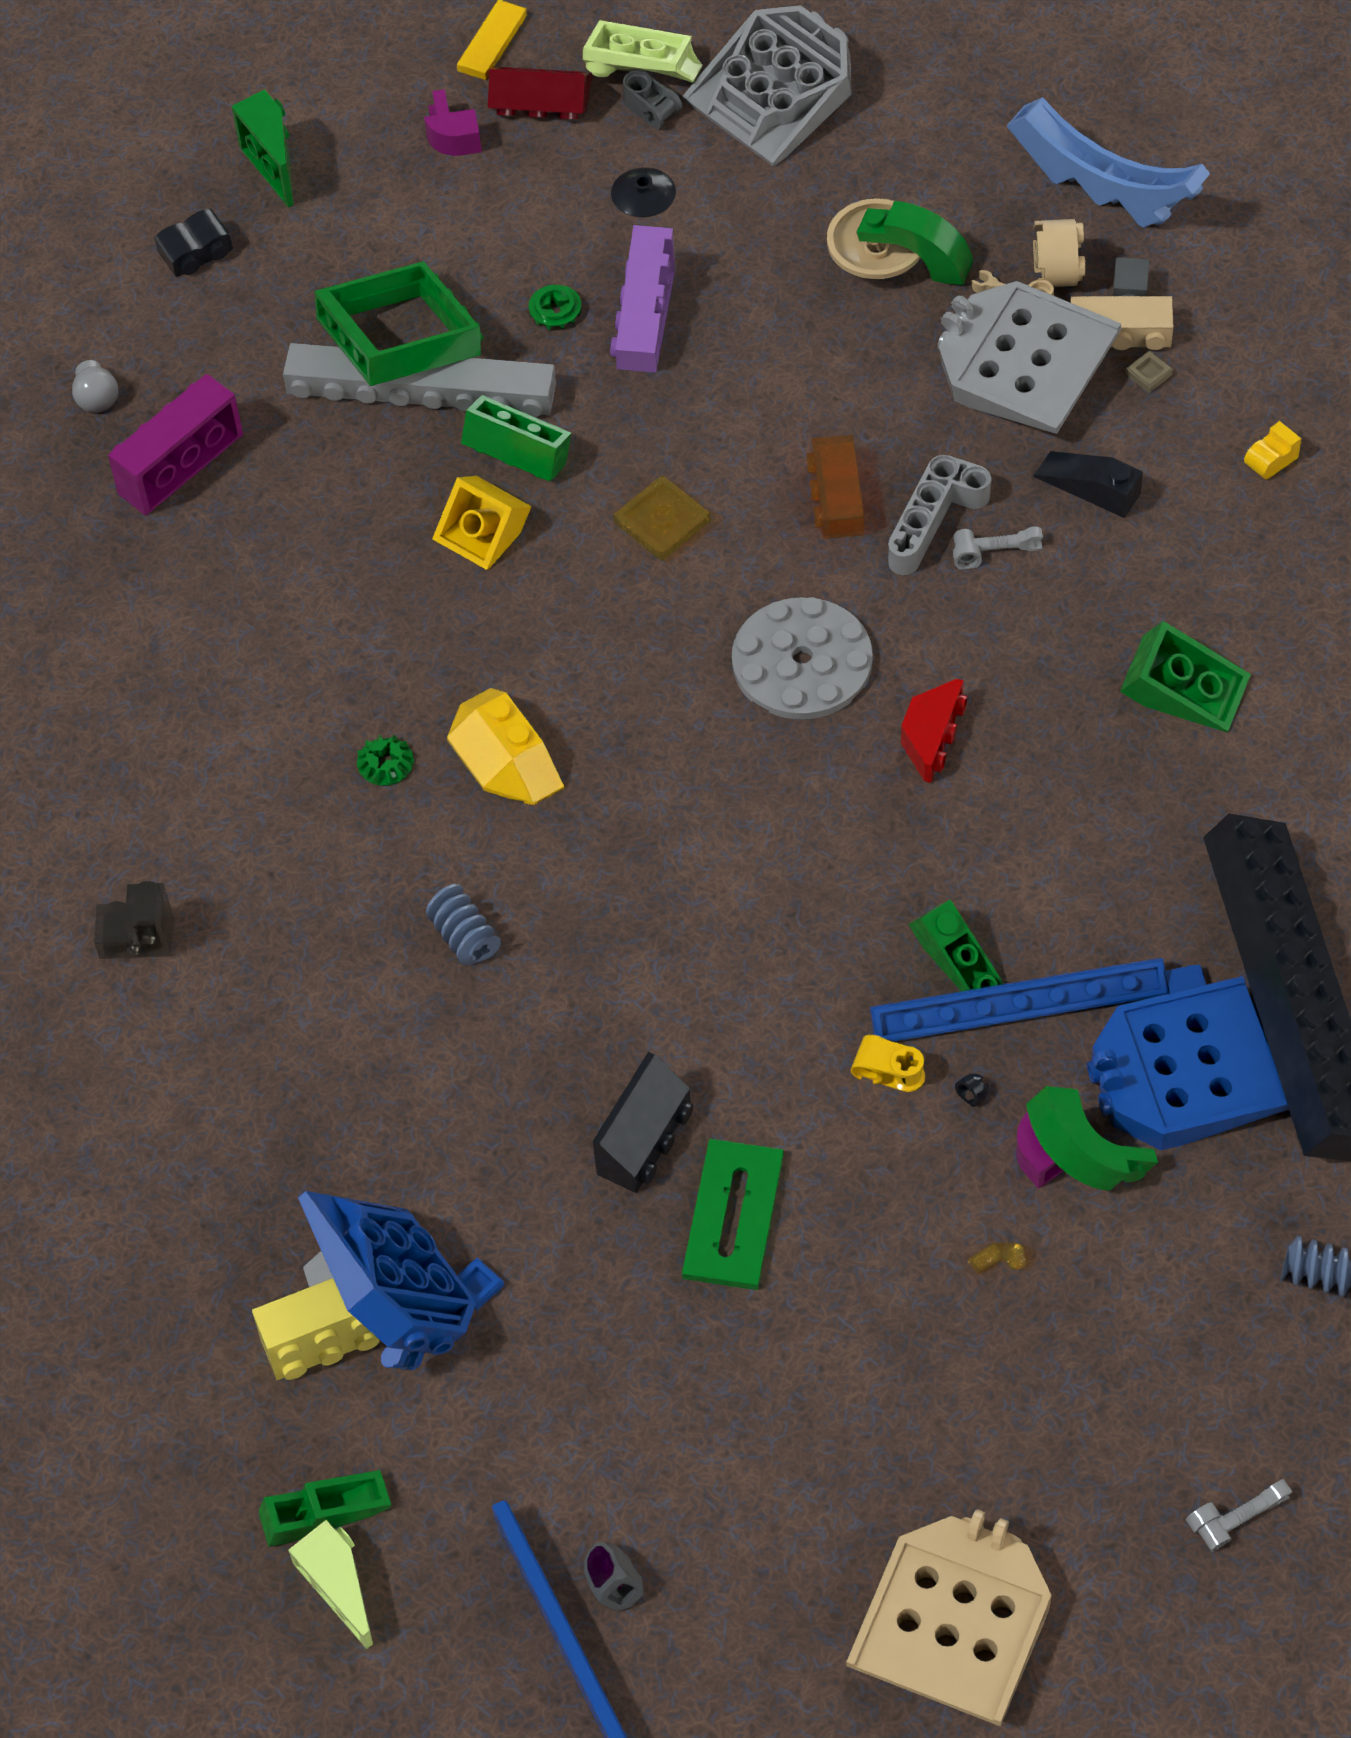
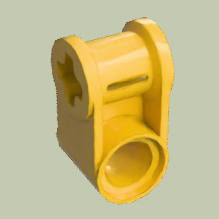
M866 1035L863 1037L850 1070L857 1079L861 1080L862 1077L873 1080V1084H881L905 1092H912L921 1088L926 1077L923 1069L924 1058L918 1049L891 1042L876 1035Z

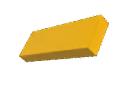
M498 0L458 61L457 71L486 80L489 76V69L495 67L526 18L527 8Z

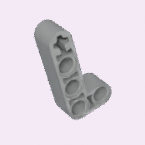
M938 455L929 462L889 539L888 565L892 572L899 575H909L916 571L951 502L972 509L982 508L987 505L991 493V475L986 468L949 455Z

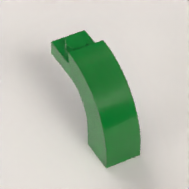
M894 201L890 210L867 208L856 231L860 242L896 244L913 251L927 265L932 281L939 283L963 285L974 262L968 244L955 227L934 212L911 203Z
M1045 1086L1026 1104L1032 1128L1043 1149L1063 1171L1085 1185L1110 1191L1122 1180L1124 1182H1135L1142 1179L1145 1173L1158 1163L1155 1149L1120 1146L1101 1137L1086 1119L1078 1089Z

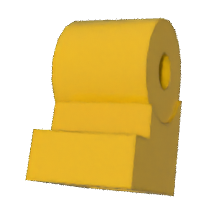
M1278 421L1270 428L1269 434L1266 437L1255 442L1250 447L1244 457V463L1263 479L1267 480L1299 458L1302 438Z

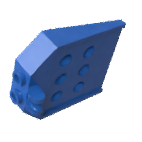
M1243 976L1117 1006L1093 1045L1091 1061L1087 1062L1090 1081L1092 1084L1098 1083L1101 1094H1098L1101 1113L1103 1116H1110L1113 1127L1159 1150H1165L1289 1110L1270 1048ZM1198 1028L1201 1029L1203 1032L1195 1033L1189 1029ZM1154 1038L1159 1040L1160 1042L1151 1043L1148 1042L1146 1039ZM1211 1060L1215 1064L1207 1065L1202 1063L1201 1061ZM1159 1070H1167V1071L1171 1072L1172 1074H1170V1075H1162V1074L1158 1073L1157 1071H1159ZM1213 1092H1223V1093H1225L1227 1096H1225V1097H1218V1096H1215V1095L1212 1094V1093H1213ZM1178 1102L1181 1103L1183 1106L1173 1107L1168 1103Z
M305 1191L298 1197L347 1311L387 1346L381 1355V1364L384 1367L400 1368L408 1371L415 1370V1368L421 1365L425 1353L441 1355L453 1348L454 1342L466 1333L476 1303L436 1248L432 1236L420 1226L408 1209Z

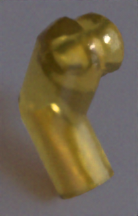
M993 1242L969 1257L968 1261L977 1274H980L1000 1261H1007L1009 1268L1012 1270L1021 1269L1027 1265L1028 1257L1024 1253L1025 1248L1019 1243Z

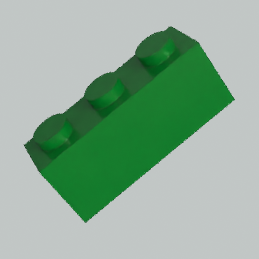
M481 395L466 410L461 444L473 448L476 452L501 460L509 466H515L529 472L537 478L551 481L566 464L572 433Z

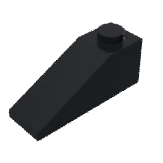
M1050 451L1035 472L1034 477L1125 518L1141 495L1143 471L1113 457Z

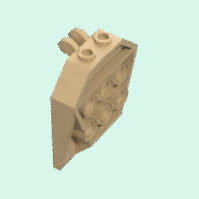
M975 1510L972 1519L967 1517L959 1519L950 1516L899 1536L847 1659L846 1666L1001 1726L1049 1612L1051 1593L1028 1545L1022 1543L1021 1539L1007 1532L1009 1521L1000 1518L995 1523L993 1531H990L983 1526L985 1512ZM922 1578H929L935 1581L936 1585L925 1589L918 1586L916 1582ZM964 1592L972 1595L974 1600L970 1603H960L954 1597L958 1593ZM998 1607H1005L1013 1614L1007 1618H999L992 1611ZM909 1620L915 1622L919 1627L915 1631L906 1632L900 1629L898 1625L903 1621ZM948 1635L955 1638L957 1643L946 1647L940 1645L936 1640L941 1636ZM981 1650H988L995 1655V1658L984 1662L977 1659L975 1653Z

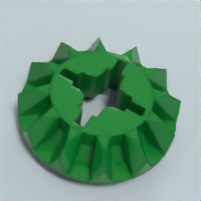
M564 285L542 287L529 300L530 317L534 318L537 326L543 324L548 330L552 326H559L563 330L565 324H574L577 315H581V299L572 288ZM551 300L560 307L559 313H554L550 309Z
M379 734L376 740L371 742L366 740L363 749L358 750V771L366 781L380 786L396 784L407 777L412 770L414 763L413 752L409 748L407 741H400L395 735L391 738H384ZM390 750L391 760H386L380 768L378 757H383Z

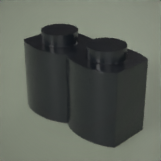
M211 208L191 215L183 223H177L163 229L154 237L158 253L175 277L183 274L191 275L204 263L212 260H221L233 249L229 232Z

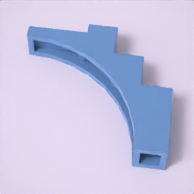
M1043 97L1024 105L1007 125V128L1052 182L1059 184L1066 180L1069 182L1076 180L1094 203L1100 206L1108 202H1112V204L1120 202L1136 223L1143 228L1151 224L1158 226L1165 222L1172 214L1170 209L1183 198L1191 200L1203 190L1201 184L1210 175L1203 164L1187 168H1159L1122 158L1100 147L1078 132Z

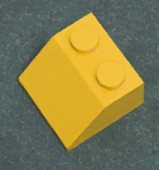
M478 476L457 477L432 539L480 567L489 570L519 536L532 506Z

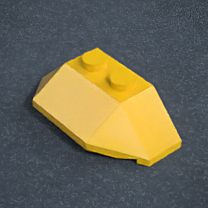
M489 688L460 704L448 733L447 741L484 791L508 799L524 801L525 804L535 805L564 789V785L543 741L506 692Z

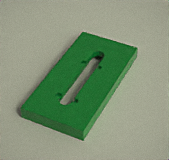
M709 1139L682 1270V1279L758 1290L784 1149ZM737 1171H744L747 1173L748 1178L734 1251L730 1256L722 1257L718 1251L733 1176Z

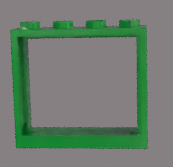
M424 261L315 291L316 319L369 386L481 355L480 341L483 340L484 336L480 332L479 322L474 321L468 314L465 305H461L457 301L452 290L445 287L440 281L439 275L437 273L434 274ZM420 296L449 332L378 351L350 316Z

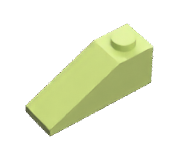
M325 1520L288 1551L293 1565L363 1646L368 1649L373 1645L355 1560L351 1550L355 1545L341 1527L335 1530Z

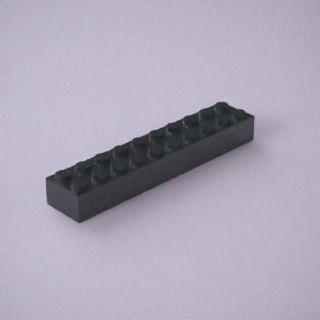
M1229 813L1203 839L1303 1155L1351 1161V1019L1286 823Z

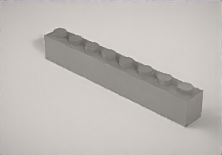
M290 343L283 371L286 394H293L299 398L321 396L333 401L345 398L357 399L363 403H373L374 401L391 402L397 406L417 404L431 409H437L441 406L454 407L466 412L481 395H484L533 417L550 415L556 387L553 364L479 358L465 359L369 386L339 347Z

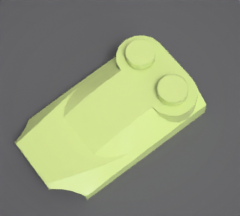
M599 20L583 47V61L586 63V68L597 77H607L616 70H640L656 72L694 83L703 65L693 51L691 45L692 36Z

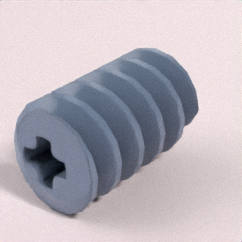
M451 884L440 890L427 905L426 915L434 923L435 929L441 933L442 939L449 944L450 950L456 954L458 961L463 965L471 966L493 956L500 948L501 939L498 936H493L494 929L486 925V918L484 916L478 915L479 910L477 906L471 904V898L467 894H463V887L459 884Z
M1297 1235L1292 1243L1288 1245L1280 1282L1284 1280L1288 1273H1292L1293 1285L1297 1286L1305 1276L1308 1281V1289L1313 1290L1318 1281L1321 1280L1324 1293L1328 1294L1334 1284H1337L1339 1297H1344L1351 1288V1260H1349L1348 1248L1342 1247L1337 1256H1334L1333 1245L1327 1243L1324 1249L1318 1252L1317 1240L1312 1239L1308 1246L1303 1248L1302 1237Z

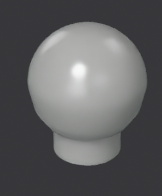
M87 360L80 363L75 370L76 377L72 384L74 401L81 409L90 413H101L108 410L114 405L118 397L116 379L108 370L101 368L97 361Z

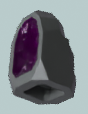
M597 1542L587 1552L584 1561V1574L591 1591L601 1604L619 1611L632 1607L644 1595L642 1577L635 1570L629 1556L623 1553L616 1544Z

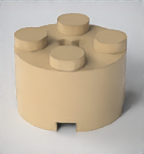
M1075 219L1034 221L1033 231H1037V240H1033L1035 273L1041 272L1042 278H1038V280L1049 281L1053 287L1077 286L1078 281H1082L1083 276H1085V257L1078 256V248H1081V243L1084 241L1083 223H1076Z

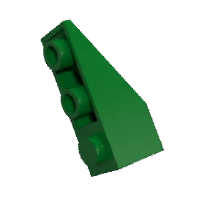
M951 899L935 906L908 924L923 949L960 991L1004 984Z

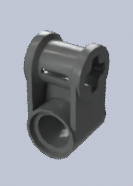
M635 70L625 75L623 79L624 105L656 130L664 125V120L671 114H677L682 110V102L673 90L666 88L648 73Z

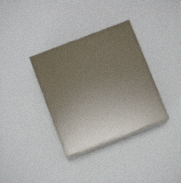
M1148 351L1125 369V375L1150 393L1173 375V369L1151 351Z

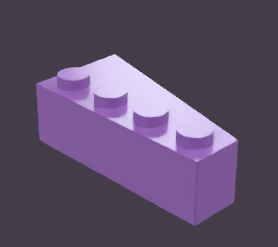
M633 225L629 259L626 262L625 285H622L620 304L622 306L621 311H617L615 329L618 331L617 337H612L610 348L611 357H616L617 369L657 372L675 274L673 228Z

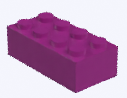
M206 373L197 382L191 383L186 391L175 400L167 403L152 419L140 425L137 431L124 442L117 444L108 454L118 495L146 516L243 435L235 394Z

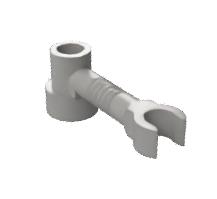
M1030 527L1024 531H1019L1018 534L1000 537L993 536L990 538H975L973 531L961 529L955 532L953 536L955 544L953 558L954 564L958 569L979 567L982 563L981 551L1019 548L1020 550L1027 551L1043 549L1041 541L1043 534L1040 527Z
M1282 1479L1261 1492L1257 1497L1246 1502V1504L1233 1510V1512L1231 1511L1224 1516L1220 1515L1214 1504L1210 1502L1191 1513L1186 1518V1522L1194 1534L1199 1533L1210 1551L1214 1552L1231 1541L1232 1538L1228 1534L1229 1531L1263 1511L1290 1498L1288 1495L1292 1493V1490L1285 1480Z

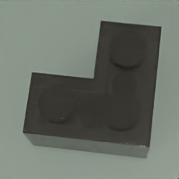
M143 881L139 884H127L126 903L114 901L109 904L96 905L94 944L99 959L172 956L174 917L164 883Z

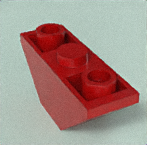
M954 679L912 697L902 722L901 744L925 782L931 783L935 772L941 773L944 768L947 752H943L946 743L953 744L957 732V724L954 723L957 715H964L968 702V696L963 695L964 680Z

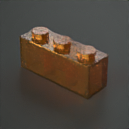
M853 435L812 438V452L806 453L807 472L814 473L815 479L809 481L811 500H818L819 506L813 507L815 528L821 527L823 539L864 536V512Z

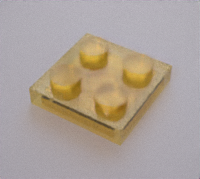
M663 475L613 514L614 523L661 561L711 521L709 511Z

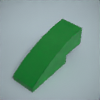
M376 1470L308 1482L304 1484L302 1491L264 1497L258 1513L268 1547H273L303 1539L325 1520L335 1529L369 1518L389 1509L391 1502L381 1471Z

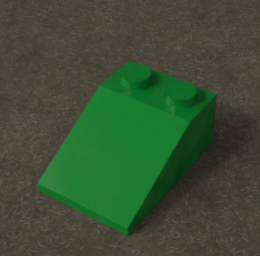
M264 89L231 106L239 148L289 208L294 203L287 144L289 132L283 122V117L286 114L281 102L277 98L273 100Z
M1162 621L1143 635L1120 692L1144 707L1228 732L1251 674L1165 621Z

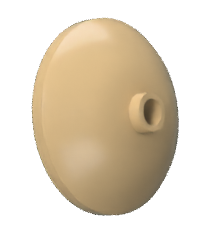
M888 199L861 200L846 206L836 214L828 227L827 247L832 259L838 266L858 277L885 279L908 271L920 260L916 253L903 246L888 243L860 242L856 231L867 208L890 210L894 201Z

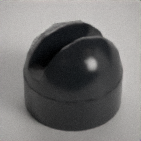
M976 1073L965 1075L955 1084L957 1095L971 1107L984 1100L989 1089L988 1083L984 1084L981 1081L984 1077ZM968 1090L972 1091L974 1099L967 1100L965 1098Z

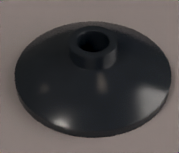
M648 167L626 171L615 180L611 189V198L615 206L623 213L634 217H651L662 213L670 207L676 195L673 180L666 173Z

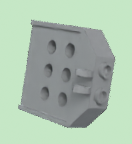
M801 5L755 10L685 92L682 99L771 166L775 167L852 94L851 57L848 48V38L839 28L833 29L826 24L818 13L814 11L809 12Z
M1015 281L972 294L968 300L963 296H956L951 302V307L956 313L946 312L941 318V324L947 331H944L940 336L937 348L939 349L941 364L955 402L978 411L1057 434L1122 328L1121 323ZM988 375H995V376L990 377V378H987V377H986V376H988ZM1023 390H1031L1025 393L1021 392Z

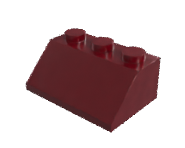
M513 67L489 69L488 108H495L497 115H515V110H528L529 117H547V112H559V118L578 119L579 113L587 112L593 74L592 72Z

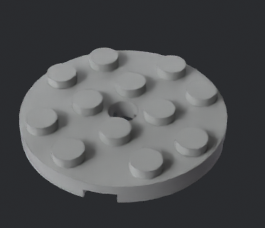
M814 597L789 598L773 602L761 608L745 621L734 640L732 668L739 688L751 702L754 701L776 716L790 719H814L843 709L852 702V699L859 694L863 687L865 688L872 670V645L863 625L846 609L837 604ZM802 651V653H807L812 658L807 663H798L793 660V656Z

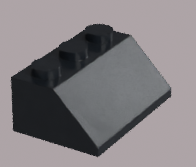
M649 1051L593 1140L597 1175L636 1194L643 1183L648 1185L652 1181L657 1170L655 1162L661 1153L664 1155L669 1153L675 1141L674 1131L679 1123L685 1125L688 1122L693 1111L690 1088L655 1054Z

